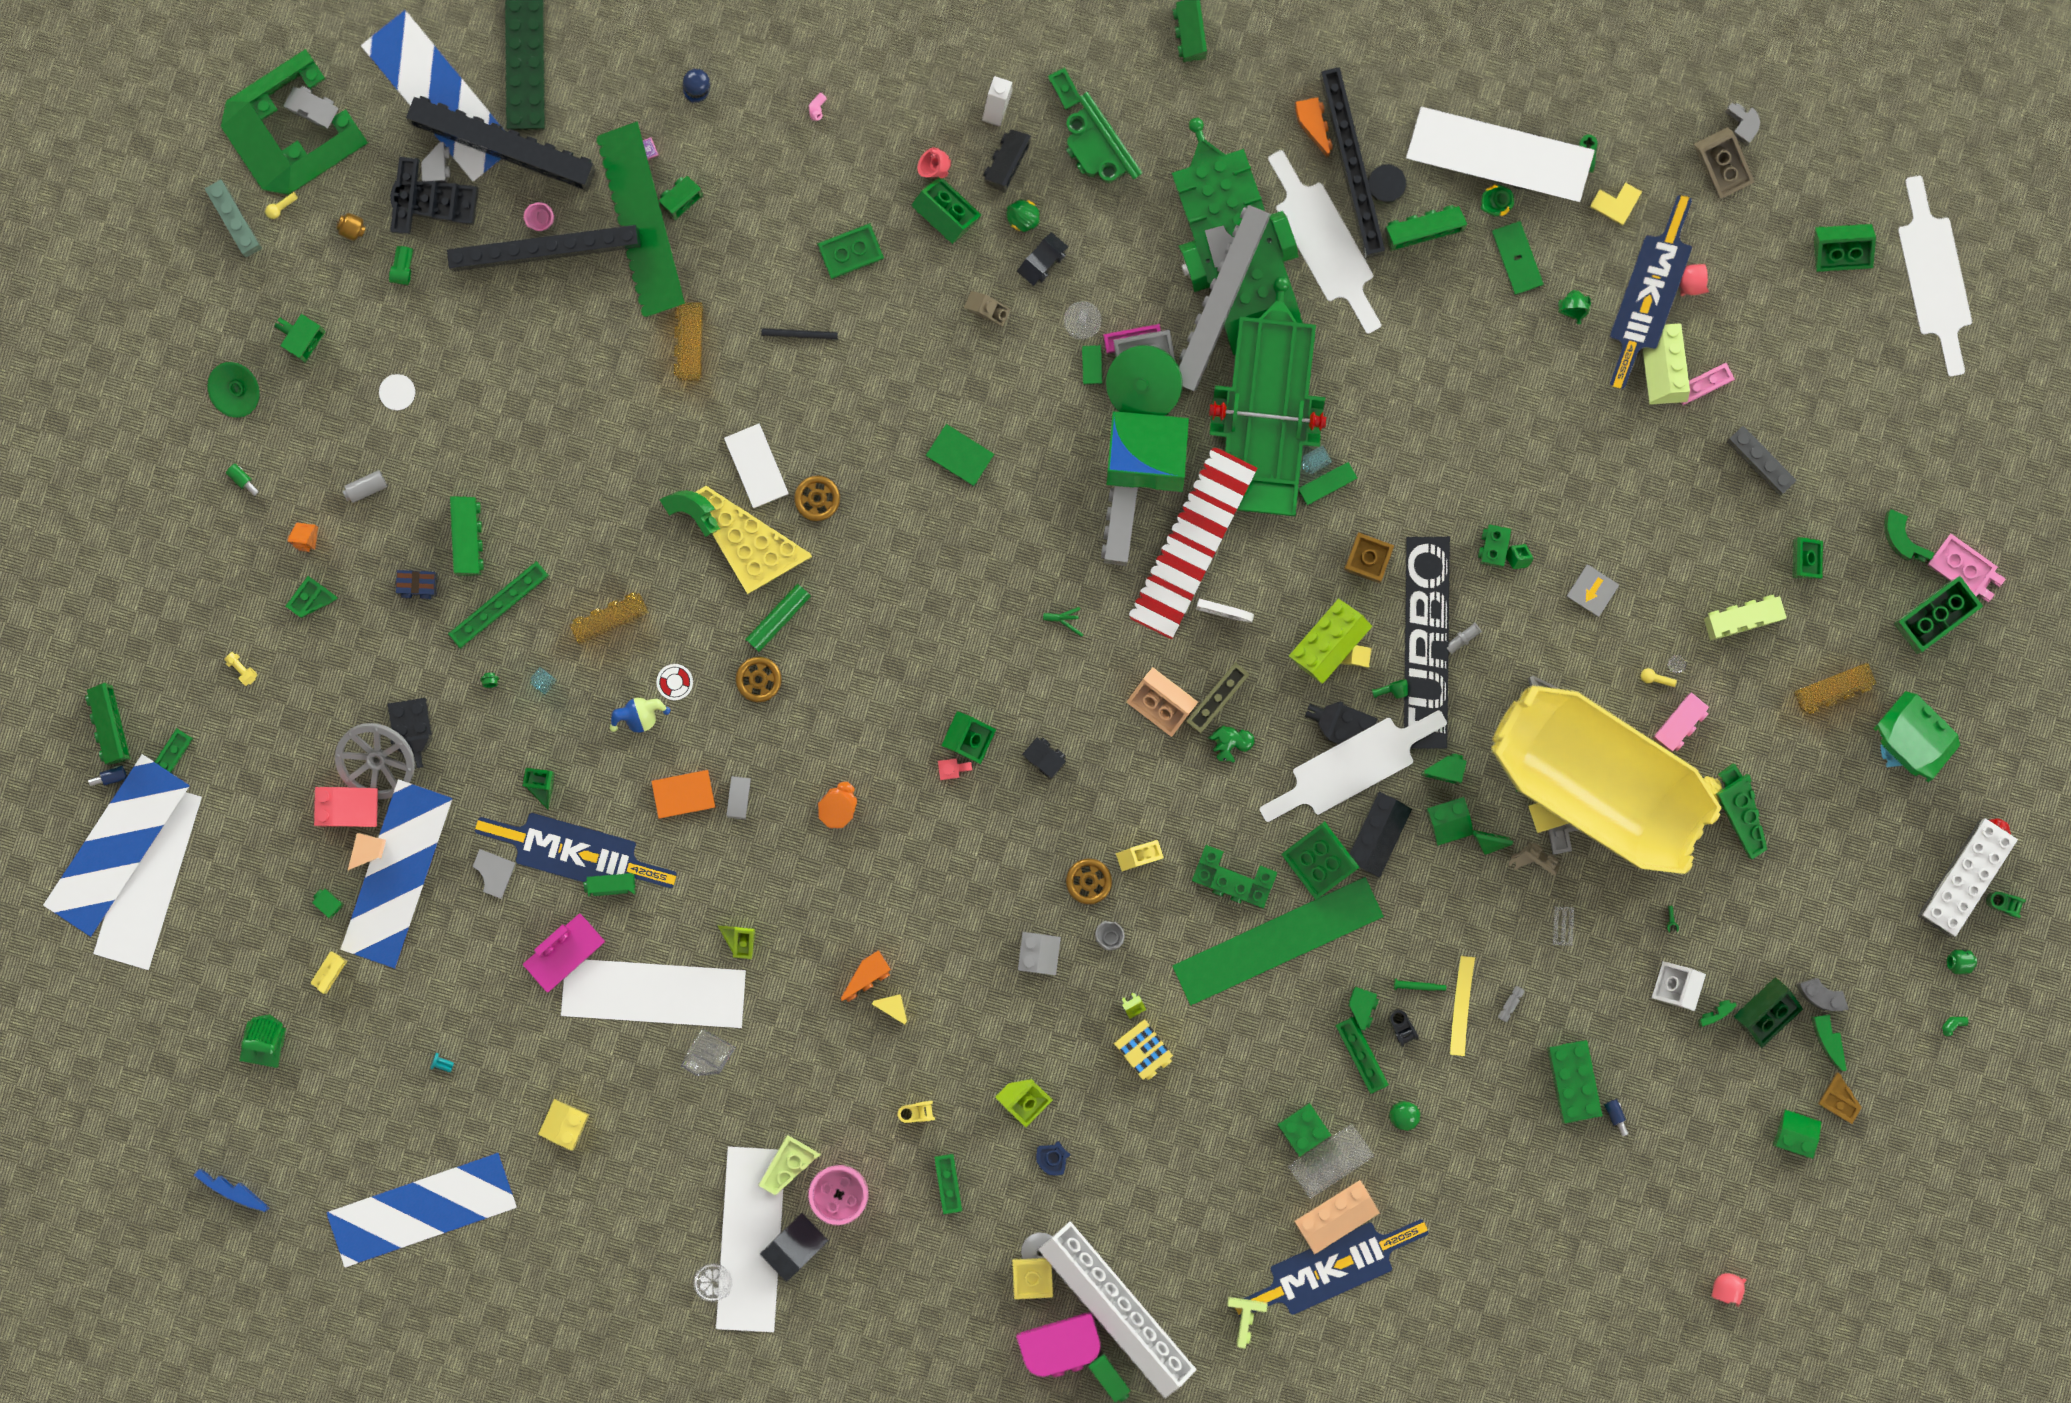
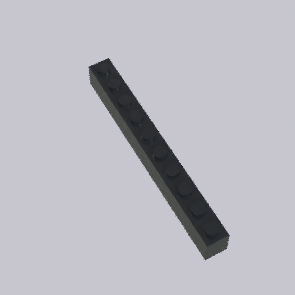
M1340 67L1321 71L1320 79L1364 257L1366 259L1383 255L1385 247Z
M636 225L447 249L449 269L452 272L640 248L641 244L639 228Z

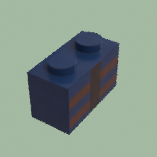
M397 570L396 594L401 595L400 598L412 599V595L420 596V599H431V596H436V572Z

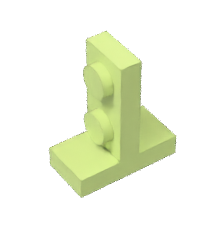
M1228 1297V1307L1242 1308L1237 1347L1246 1348V1344H1250L1251 1332H1248L1249 1324H1253L1254 1313H1251V1310L1267 1312L1268 1304L1261 1301Z

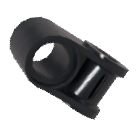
M1395 1009L1390 1012L1388 1019L1401 1047H1404V1044L1414 1039H1419L1415 1028L1404 1011ZM1396 1013H1401L1403 1020L1397 1024L1394 1022L1393 1016Z

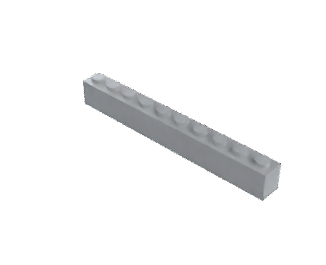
M1248 205L1247 208L1244 207L1241 212L1240 218H1242L1240 226L1236 225L1232 236H1235L1232 244L1228 243L1225 254L1227 256L1225 261L1221 260L1217 271L1219 275L1217 279L1214 278L1209 288L1212 289L1209 297H1205L1202 304L1205 308L1202 314H1198L1194 323L1197 325L1194 332H1190L1187 342H1189L1187 350L1183 349L1179 358L1182 360L1179 368L1182 374L1183 387L1192 391L1197 390L1271 214L1251 205Z

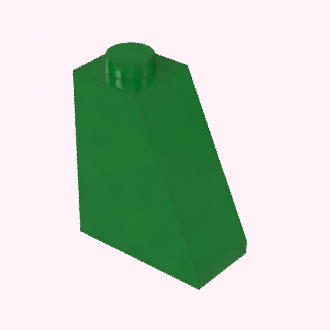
M1103 1352L1092 1362L1088 1363V1367L1114 1402L1119 1400L1121 1403L1129 1397L1128 1393L1131 1390Z

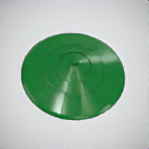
M225 362L216 366L210 373L207 389L210 400L217 410L226 416L240 418L249 415L256 408L260 395L259 385L255 376L248 368L239 363Z

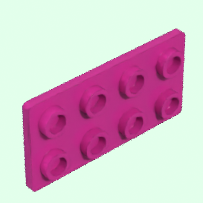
M578 914L566 926L562 924L534 949L536 953L525 961L523 966L546 992H550L603 945L605 940L582 914Z

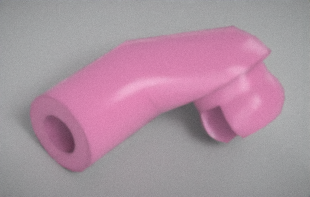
M819 93L809 104V114L814 121L821 120L823 116L821 105L827 98L822 93Z

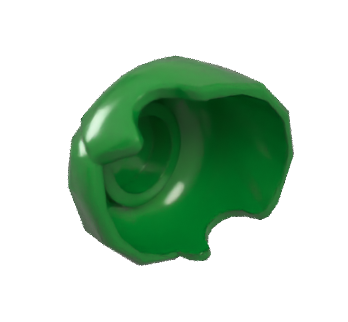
M1400 1101L1390 1109L1389 1119L1395 1128L1409 1131L1416 1128L1420 1122V1110L1413 1103Z

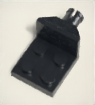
M419 698L389 703L388 711L391 729L399 733L409 744L416 762L415 769L423 768L422 752L426 751L433 740L427 699Z
M1341 701L1324 708L1310 703L1307 710L1312 712L1307 711L1304 716L1318 722L1317 726L1323 738L1338 745L1374 726L1378 719L1345 706Z

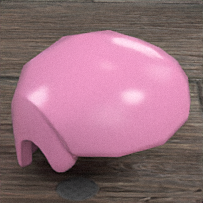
M537 202L526 208L523 218L527 227L535 231H543L549 229L553 224L554 213L547 204Z

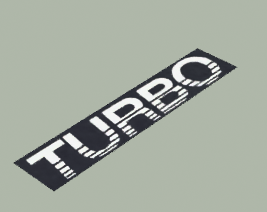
M1406 537L1405 679L1408 683V695L1404 697V728L1438 710L1442 712L1447 721L1446 726L1413 743L1410 747L1412 749H1447L1450 537Z

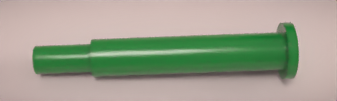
M1396 978L1394 979V990L1400 988L1446 991V985L1397 981Z

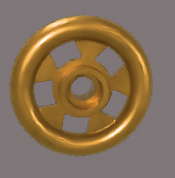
M811 476L804 479L798 485L794 495V502L798 512L803 517L812 521H822L830 518L837 511L840 503V493L835 483L824 476ZM816 483L824 484V490L815 489ZM806 488L811 489L808 497L803 495ZM826 493H832V501L827 502ZM816 495L821 497L819 502L814 501ZM806 502H809L813 507L809 511L804 507ZM825 505L827 510L823 513H818L817 508Z
M765 657L747 659L740 665L736 673L738 691L744 698L752 702L770 700L777 694L781 686L782 678L778 666L772 660ZM756 664L758 670L750 673L749 667ZM766 666L772 671L769 676L763 671ZM757 676L762 677L761 683L755 682ZM743 677H749L750 685L744 686ZM768 680L773 682V686L770 690L765 688V686L768 683ZM752 689H761L760 695L753 694Z
M1087 858L1079 860L1071 866L1067 873L1066 886L1069 894L1076 901L1088 905L1096 904L1105 899L1109 894L1112 886V877L1105 864L1099 860ZM1090 866L1091 872L1083 874L1081 868ZM1098 870H1100L1104 876L1100 880H1098V877L1095 874V872H1097ZM1074 876L1080 877V885H1074ZM1087 878H1091L1093 880V883L1091 885H1087L1085 883V880ZM1098 884L1103 887L1099 894L1094 892ZM1081 889L1089 891L1088 897L1080 894Z

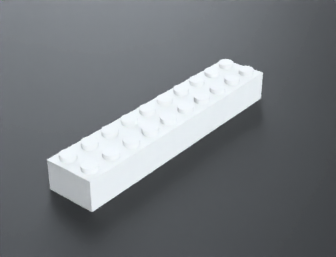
M1071 1222L1056 1232L1038 1249L1164 1398L1177 1390L1195 1372L1196 1368Z

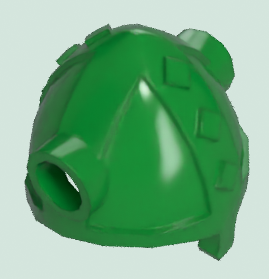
M1572 290L1563 300H1559L1558 312L1577 319L1576 323L1580 325L1581 320L1589 314L1591 298L1584 296L1577 290Z

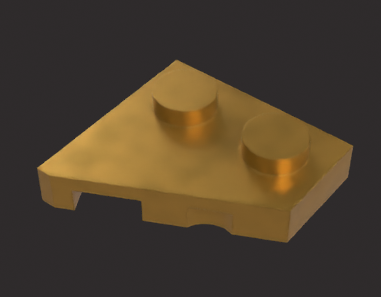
M1836 1072L1818 1105L1848 1123L1853 1124L1862 1107L1842 1079L1841 1074Z

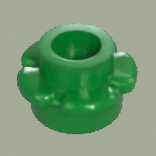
M485 673L480 678L482 686L485 688H493L498 685L497 680H499V677L495 676V673Z

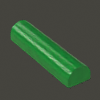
M797 583L745 640L760 652L812 596Z

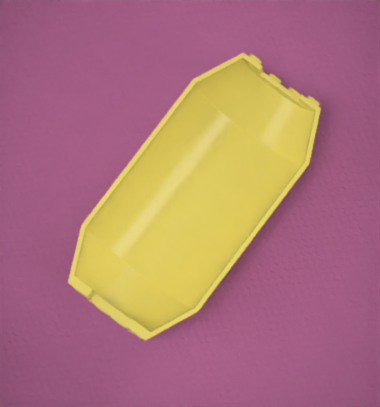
M1531 686L1522 692L1520 699L1517 702H1513L1502 718L1493 737L1495 744L1491 747L1515 788L1640 869L1687 873L1693 864L1692 860L1694 857L1691 854L1696 840H1699L1702 836V829L1705 825L1713 824L1718 820L1721 809L1720 804L1698 770L1578 692Z

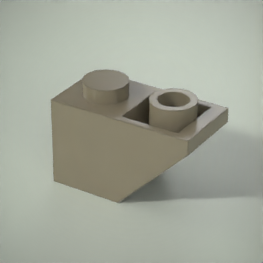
M974 291L970 292L964 309L976 316L1000 326H1004L1011 310L988 295Z

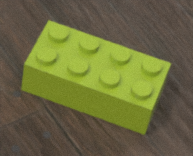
M1338 598L1291 652L1289 657L1299 668L1323 684L1372 628V625L1362 614Z

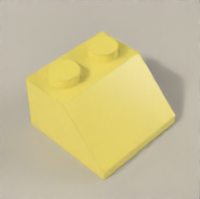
M554 1099L538 1135L572 1151L579 1140L589 1114Z

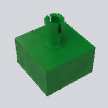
M303 314L299 316L294 325L280 317L277 321L284 326L275 323L274 328L287 335L280 346L289 354L306 363L326 331Z

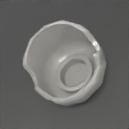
M1103 921L1097 926L1095 932L1096 942L1105 950L1118 949L1123 944L1125 938L1123 928L1116 922Z

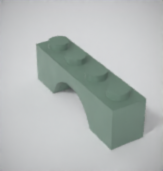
M220 179L206 187L205 191L241 253L247 258L261 250L262 247L241 214L226 184Z

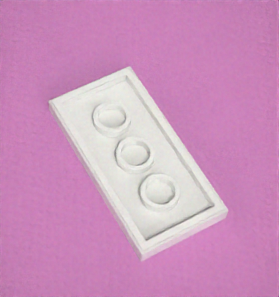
M760 424L724 438L753 509L789 494Z

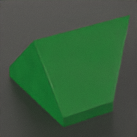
M526 768L522 786L526 787L549 810L555 772Z

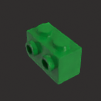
M1490 524L1487 526V529L1483 528L1481 539L1484 540V545L1479 548L1478 558L1481 559L1480 564L1499 568L1504 567L1511 534L1510 528Z

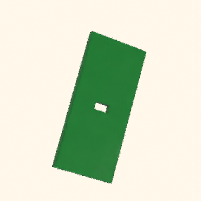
M1521 221L1492 230L1514 294L1517 295L1544 285ZM1521 255V259H1514V257Z

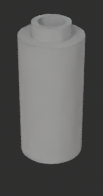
M378 470L345 485L346 490H343V494L347 501L351 500L354 503L388 486L381 471Z

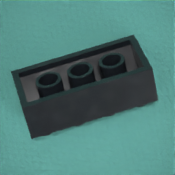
M1380 791L1377 793L1349 852L1360 867L1359 869L1378 878L1381 877L1412 808Z

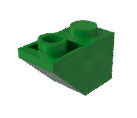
M1354 987L1348 1006L1360 1029L1365 1031L1366 1027L1370 1028L1373 1017H1370L1372 1009L1376 1010L1379 999L1376 998V993Z

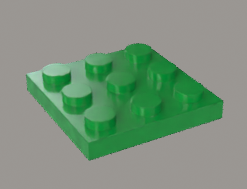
M1325 821L1281 854L1315 900L1360 868Z

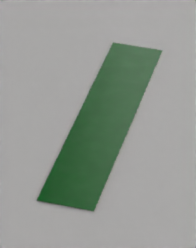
M1366 877L1176 963L1172 967L1191 1006L1384 916Z

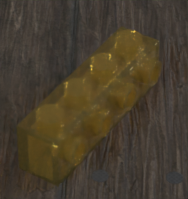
M632 592L625 596V600L620 602L615 600L608 603V607L603 610L597 608L591 611L588 617L583 618V616L573 619L570 627L576 641L581 644L648 613L649 611L641 594Z

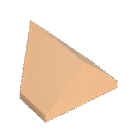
M357 833L348 870L376 858L381 859L386 840Z

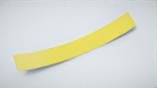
M1461 956L1450 1055L1465 1056L1468 1008L1475 957Z

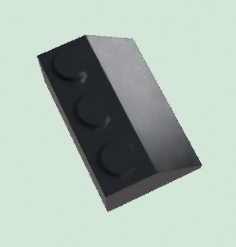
M1010 129L1009 133L1005 132L1000 142L1003 145L1000 151L996 149L992 160H994L992 166H987L983 174L986 184L1004 193L1031 144V136L1029 134Z

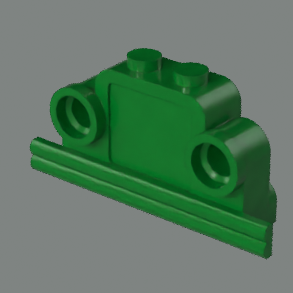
M1086 92L1078 97L1084 108L1077 113L1071 114L1067 119L1066 125L1071 135L1067 139V149L1065 150L1071 159L1075 158L1077 161L1076 167L1081 174L1085 173L1088 177H1095L1099 174L1100 179L1105 183H1112L1126 173H1129L1133 180L1143 174L1089 93Z

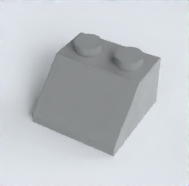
M1023 932L1018 971L1056 975L1061 937Z

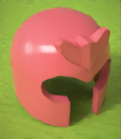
M1704 264L1686 266L1679 284L1680 296L1709 293L1707 288V268Z
M1721 1274L1714 1282L1712 1297L1727 1304L1735 1302L1736 1307H1739L1745 1292L1744 1283L1746 1279H1741L1734 1274Z

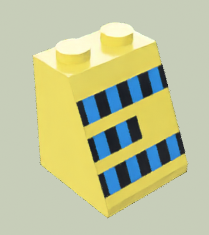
M1145 1019L1114 1043L1142 1080L1145 1078L1147 1080L1151 1079L1157 1074L1155 1071L1160 1066L1165 1068L1172 1062L1170 1058L1173 1055Z

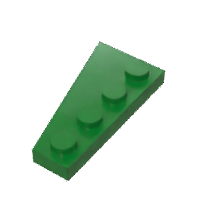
M1746 774L1716 793V796L1748 858L1754 859L1768 849L1763 828L1760 826V815L1756 808L1755 794L1750 783L1751 777L1749 774Z

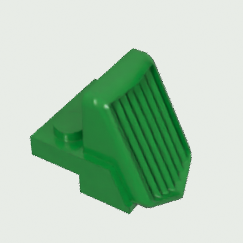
M270 1014L253 1017L251 1021H248L244 1030L239 1061L278 1068L286 1027H283L282 1022Z

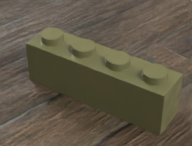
M1235 662L1185 723L1198 734H1201L1250 674Z

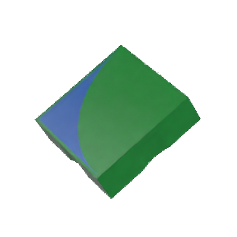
M1113 411L1106 485L1132 488L1147 487L1155 490L1183 492L1189 418Z

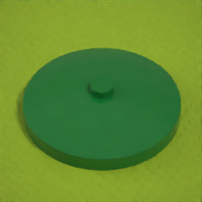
M1151 345L1134 346L1120 353L1110 365L1106 378V389L1109 399L1118 412L1165 416L1178 403L1183 388L1182 374L1176 361L1166 351Z

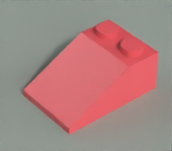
M315 787L314 826L377 827L378 788Z

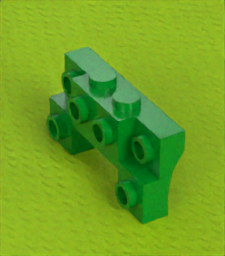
M1205 845L1192 882L1213 889L1212 893L1221 897L1224 894L1231 896L1230 900L1241 904L1244 901L1264 908L1278 872L1259 865L1255 878L1251 879L1218 866L1224 851Z

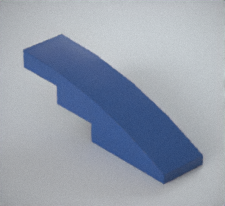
M199 1169L194 1174L195 1177L208 1187L228 1199L264 1212L270 1209L242 1183H238L234 1187L223 1176H218L214 1180L203 1169Z

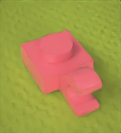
M957 758L938 761L940 780L960 778L959 772L972 771L971 762L958 764Z

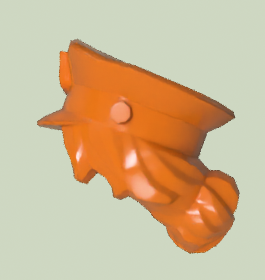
M841 782L837 788L830 789L818 803L819 819L828 828H843L853 819L857 799L853 794L855 789L849 782Z

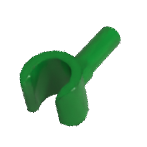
M1668 906L1669 922L1666 925V929L1670 933V926L1675 925V930L1678 932L1679 926L1675 922L1673 906Z

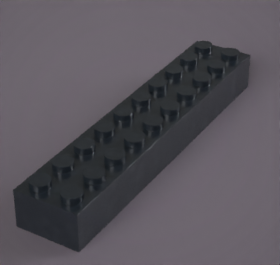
M426 97L413 98L406 116L410 125L582 190H589L596 172L593 163H591L592 160L583 156L579 159L573 156L574 153L564 149L562 152L558 151L554 145L545 143V145L539 144L537 139L530 136L523 138L519 136V132L511 129L507 132L498 124H486L482 118L477 116L470 118L461 110L451 111L445 104L438 103L435 105Z

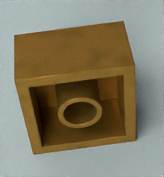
M1358 532L1344 571L1380 584L1394 545Z

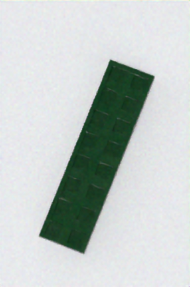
M505 0L506 129H545L544 0Z

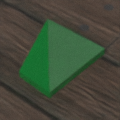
M1472 829V835L1484 855L1513 845V840L1509 837Z

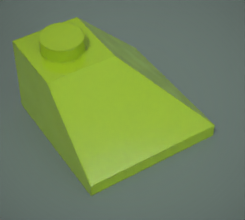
M1032 1079L1008 1083L995 1096L1025 1127L1053 1101Z

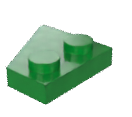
M307 576L285 607L300 618H303L331 604L338 597L310 576Z

